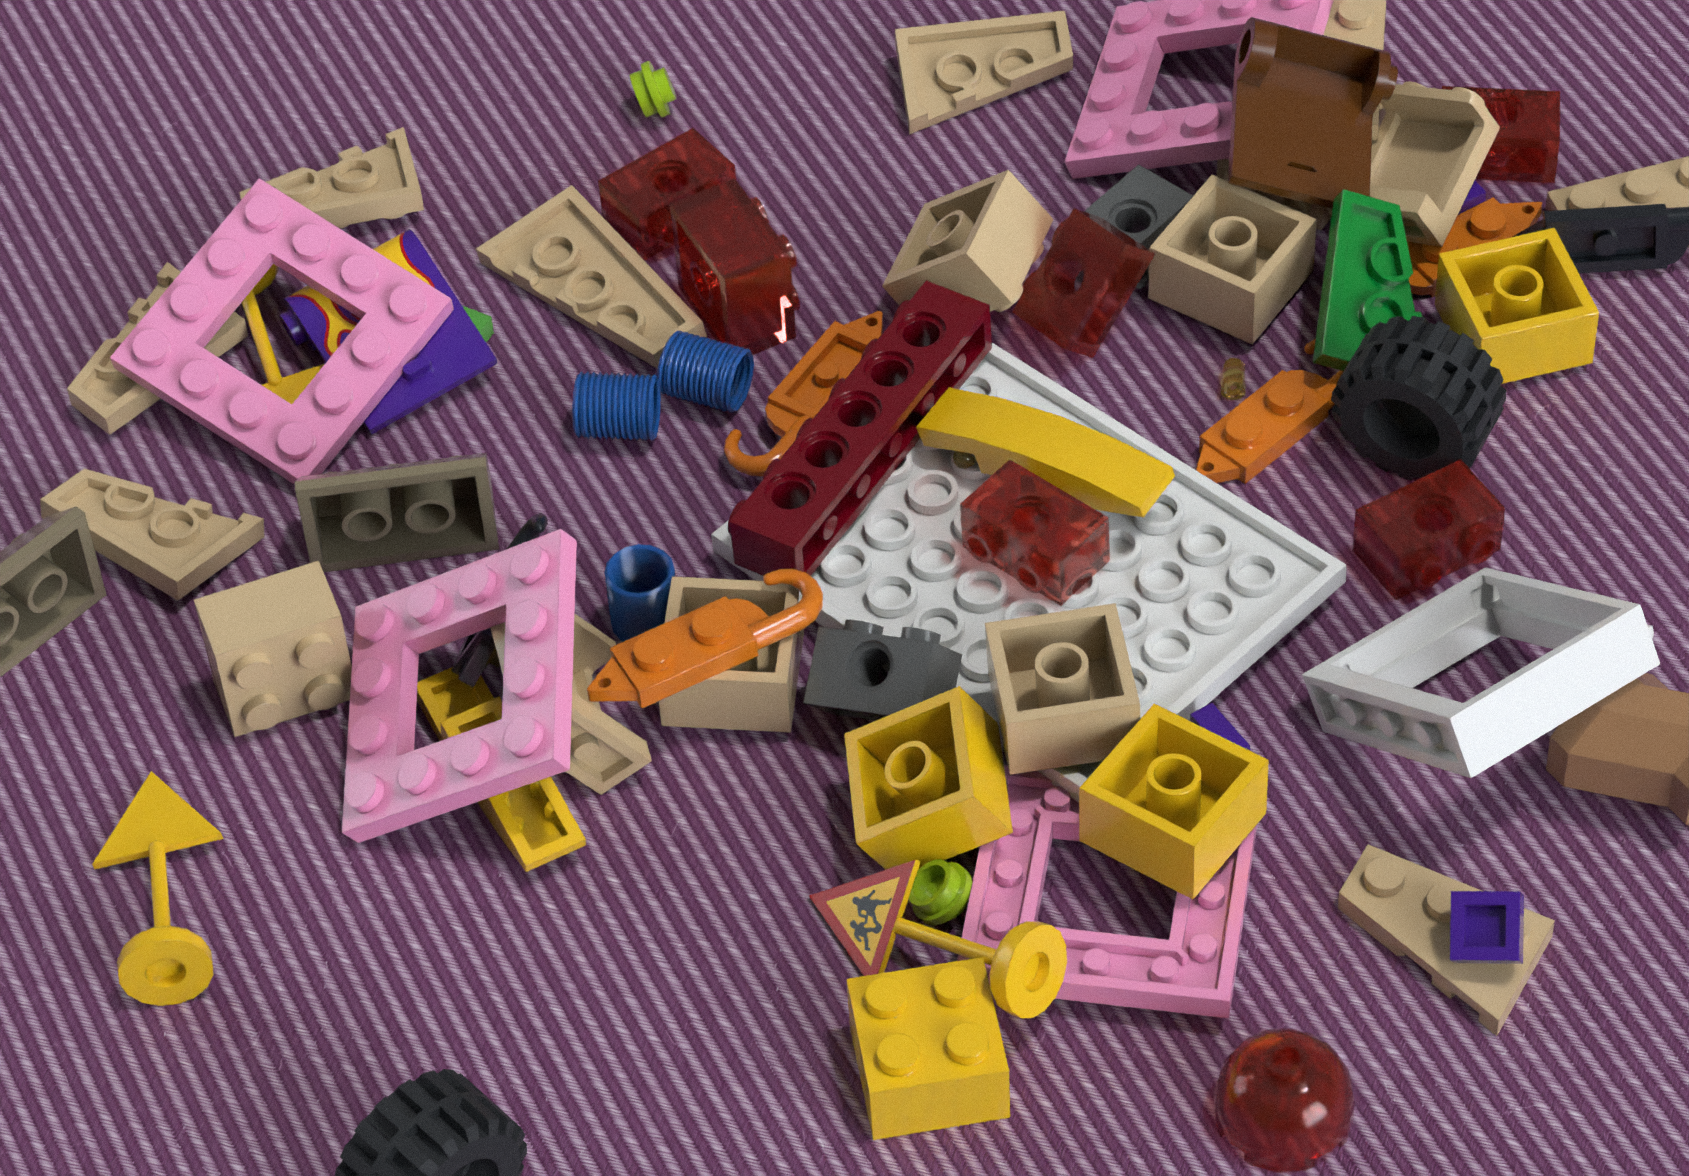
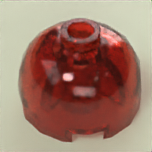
M1293 1028L1267 1029L1242 1041L1225 1058L1214 1090L1213 1110L1216 1130L1222 1138L1225 1134L1232 1145L1244 1152V1161L1251 1166L1278 1173L1306 1171L1315 1167L1316 1158L1331 1152L1338 1144L1341 1148L1347 1142L1354 1119L1355 1102L1347 1066L1329 1044L1312 1033Z

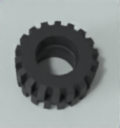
M1397 316L1389 318L1386 324L1382 322L1377 323L1363 338L1332 392L1331 401L1335 404L1332 408L1333 418L1342 424L1339 431L1345 440L1351 441L1356 445L1354 450L1363 458L1368 457L1376 462L1375 466L1385 472L1391 470L1398 473L1399 477L1410 481L1416 477L1424 483H1437L1439 478L1445 481L1456 479L1460 472L1466 473L1471 468L1504 409L1506 389L1500 386L1504 379L1500 370L1490 365L1492 361L1490 355L1484 349H1477L1472 344L1474 340L1466 334L1462 333L1459 335L1450 330V325L1437 321L1436 324L1429 323L1425 317L1412 316L1410 321H1407L1403 317Z
M443 1069L439 1073L432 1070L422 1073L415 1081L409 1079L398 1086L388 1097L385 1096L376 1104L366 1118H363L354 1130L355 1134L352 1139L345 1145L340 1158L343 1160L336 1168L335 1176H521L524 1168L522 1161L527 1155V1143L523 1141L525 1133L522 1128L461 1073L457 1074L454 1070Z

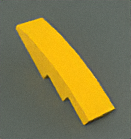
M950 387L916 426L924 446L974 454L980 471L984 474L1032 481L1040 501L1144 518L1175 477L1172 466L1099 431L1059 415L1007 399Z
M453 667L418 682L417 702L439 741L502 719V700L500 696L493 697L481 675L473 688L459 680V676L451 671ZM551 777L477 802L525 872L586 846V839Z

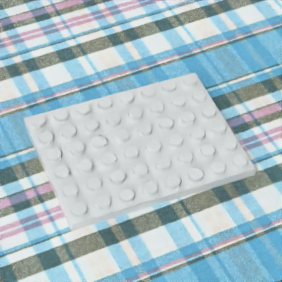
M992 343V349L959 390L999 397L1059 415L1116 438L1172 466L1175 474L1174 479L1144 518L1040 501L1032 481L981 473L975 456L972 457L969 453L927 447L923 445L920 438L811 575L818 582L823 592V607L815 620L823 627L843 630L845 620L851 619L884 627L882 635L901 637L903 627L919 628L940 634V645L962 654L956 687L960 686L997 723L998 718L988 676L985 623L1116 603L1140 701V718L1155 703L1190 720L1191 713L1211 702L1346 582V564ZM728 521L711 534L714 552L753 579L763 581L764 576L734 564L731 535L728 533ZM887 661L882 666L888 672L890 670V661ZM999 727L1000 740H1001V748H1002V750L1004 751L1003 741H1002L1001 732H1000V727ZM1103 761L1038 771L1052 780L1054 786L1062 787L1070 793L1071 798L1079 802L1080 786Z

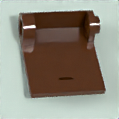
M1254 17L1249 18L1242 30L1235 55L1228 183L1333 209L1334 198L1343 189L1370 197L1373 113L1381 100L1388 101L1391 98L1398 77V68L1395 65H1391L1390 53L1377 48Z

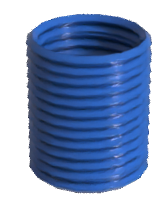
M676 331L667 340L660 356L657 370L660 392L667 394V396L687 400L688 402L693 401V403H698L699 405L734 413L742 406L750 389L754 370V358L751 351L744 349V347L733 346V344L728 345V343H722V341L717 342L716 340H711V338L700 337L688 332Z
M581 371L576 376L573 390L572 421L575 435L578 438L583 436L588 439L591 436L594 439L597 436L600 439L604 436L606 440L609 437L612 440L615 437L618 440L622 437L624 440L635 438L636 441L638 439L642 441L650 439L653 441L657 437L660 421L661 394L658 377L655 374L652 377L649 374L647 376L644 374L639 376L637 373L634 376L631 373L628 376L625 373L621 376L619 372L616 375L613 372L610 375L607 372L603 375L601 372L590 374L587 371L584 374Z
M637 544L627 546L614 553L606 563L604 574L612 630L624 642L665 623L671 579L675 577V568L672 558L664 550L653 545Z

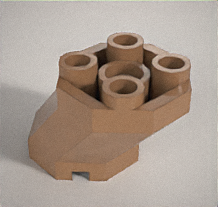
M1645 673L1558 725L1557 729L1550 736L1546 770L1563 787L1668 807L1686 825H1689V693L1669 690L1653 674Z

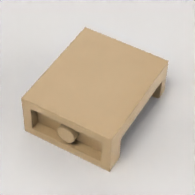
M1410 81L1404 82L1402 85L1396 84L1391 98L1388 101L1381 100L1380 102L1385 108L1386 114L1379 127L1378 140L1372 141L1370 197L1400 205L1407 242L1442 247L1500 127L1485 107L1484 100L1477 93L1462 87H1455L1452 90L1427 88L1419 83ZM1325 207V209L1332 217L1333 209Z
M574 614L570 770L565 772L602 795L650 763L652 759L647 742L602 712L599 702L588 700L587 688L593 681L592 675L594 671L611 659L610 648L615 646L616 642ZM505 622L490 627L502 674L504 673Z

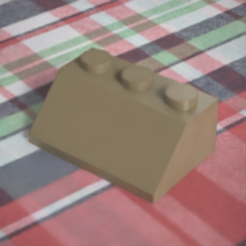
M487 453L452 456L449 458L391 464L341 472H328L325 474L302 476L295 481V492L310 563L319 561L323 572L499 550L494 497Z
M77 506L45 517L26 533L17 536L6 548L0 551V677L107 595L85 512Z

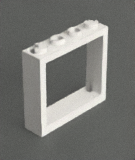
M1483 568L1303 673L1302 676L1323 732L1472 778L1658 666L1660 661L1652 641L1654 635L1653 626L1647 625L1640 604L1490 568ZM1500 636L1553 649L1464 703L1413 689V687Z

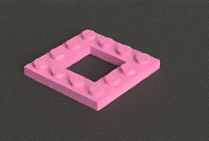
M1156 0L1150 2L1137 1L1117 6L1064 161L1072 179L1130 172L1137 165H1141L1146 169L1229 159L1232 101L1213 104L1203 103L1192 107L1146 112L1164 54L1238 43L1242 30L1251 17L1324 35L1334 0Z
M259 178L110 356V359L116 370L295 485V481L299 477L317 475L324 472L402 375L403 366L415 359L452 313L454 307L450 297ZM273 264L361 319L293 404H290L204 349Z
M562 529L355 607L342 819L343 834L360 843L570 770L576 539ZM505 622L502 719L414 750L419 654Z
M1004 765L1013 833L979 847L961 937L994 949L998 948L1000 941L1010 929L1025 921H1037L1052 839L1080 842L1079 802L1071 798L1070 793L1062 787L1054 786L1052 780L1039 771L1010 775L1006 765ZM1257 825L1194 899L1179 892L1176 893L1169 940L1055 927L1061 932L1067 951L1064 980L1055 999L1229 1018ZM961 955L957 957V961L969 959ZM985 964L990 985L991 966Z

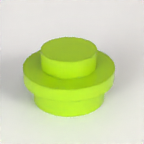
M650 61L641 63L642 70L631 73L629 76L645 117L659 113L661 118L670 115L668 103L676 100V94L666 69L663 67L655 70Z
M941 859L932 860L923 865L917 871L908 898L913 904L915 915L924 923L932 926L943 924L958 917L969 902L972 887L971 875L960 864L955 862L947 863Z

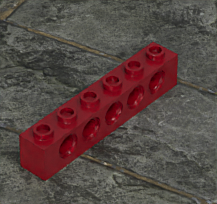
M926 280L910 300H904L899 305L893 321L878 339H872L867 344L860 362L846 378H841L835 383L828 401L814 418H808L803 422L793 444L780 459L776 458L768 465L761 483L748 499L739 501L732 510L728 521V533L731 535L734 564L762 576L779 569H795L806 572L810 576L815 572L821 562L919 441L920 436L916 426L949 387L961 388L992 349L990 304Z

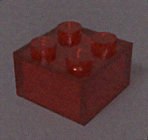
M734 178L671 203L678 288L717 342L722 341V343H728V345L733 344V346L749 349L752 355L796 338L795 311L800 309L799 297L792 283V269L797 267L796 255L789 239L784 234L777 236L769 225L768 216L761 201L757 197L749 198Z

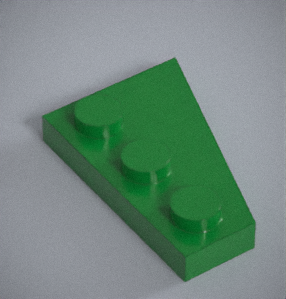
M1345 189L1334 198L1313 363L1344 371L1363 338L1374 325L1379 322L1386 324L1389 318L1401 316L1407 321H1410L1412 316L1422 317L1421 312H1415L1409 277L1413 274L1400 205Z

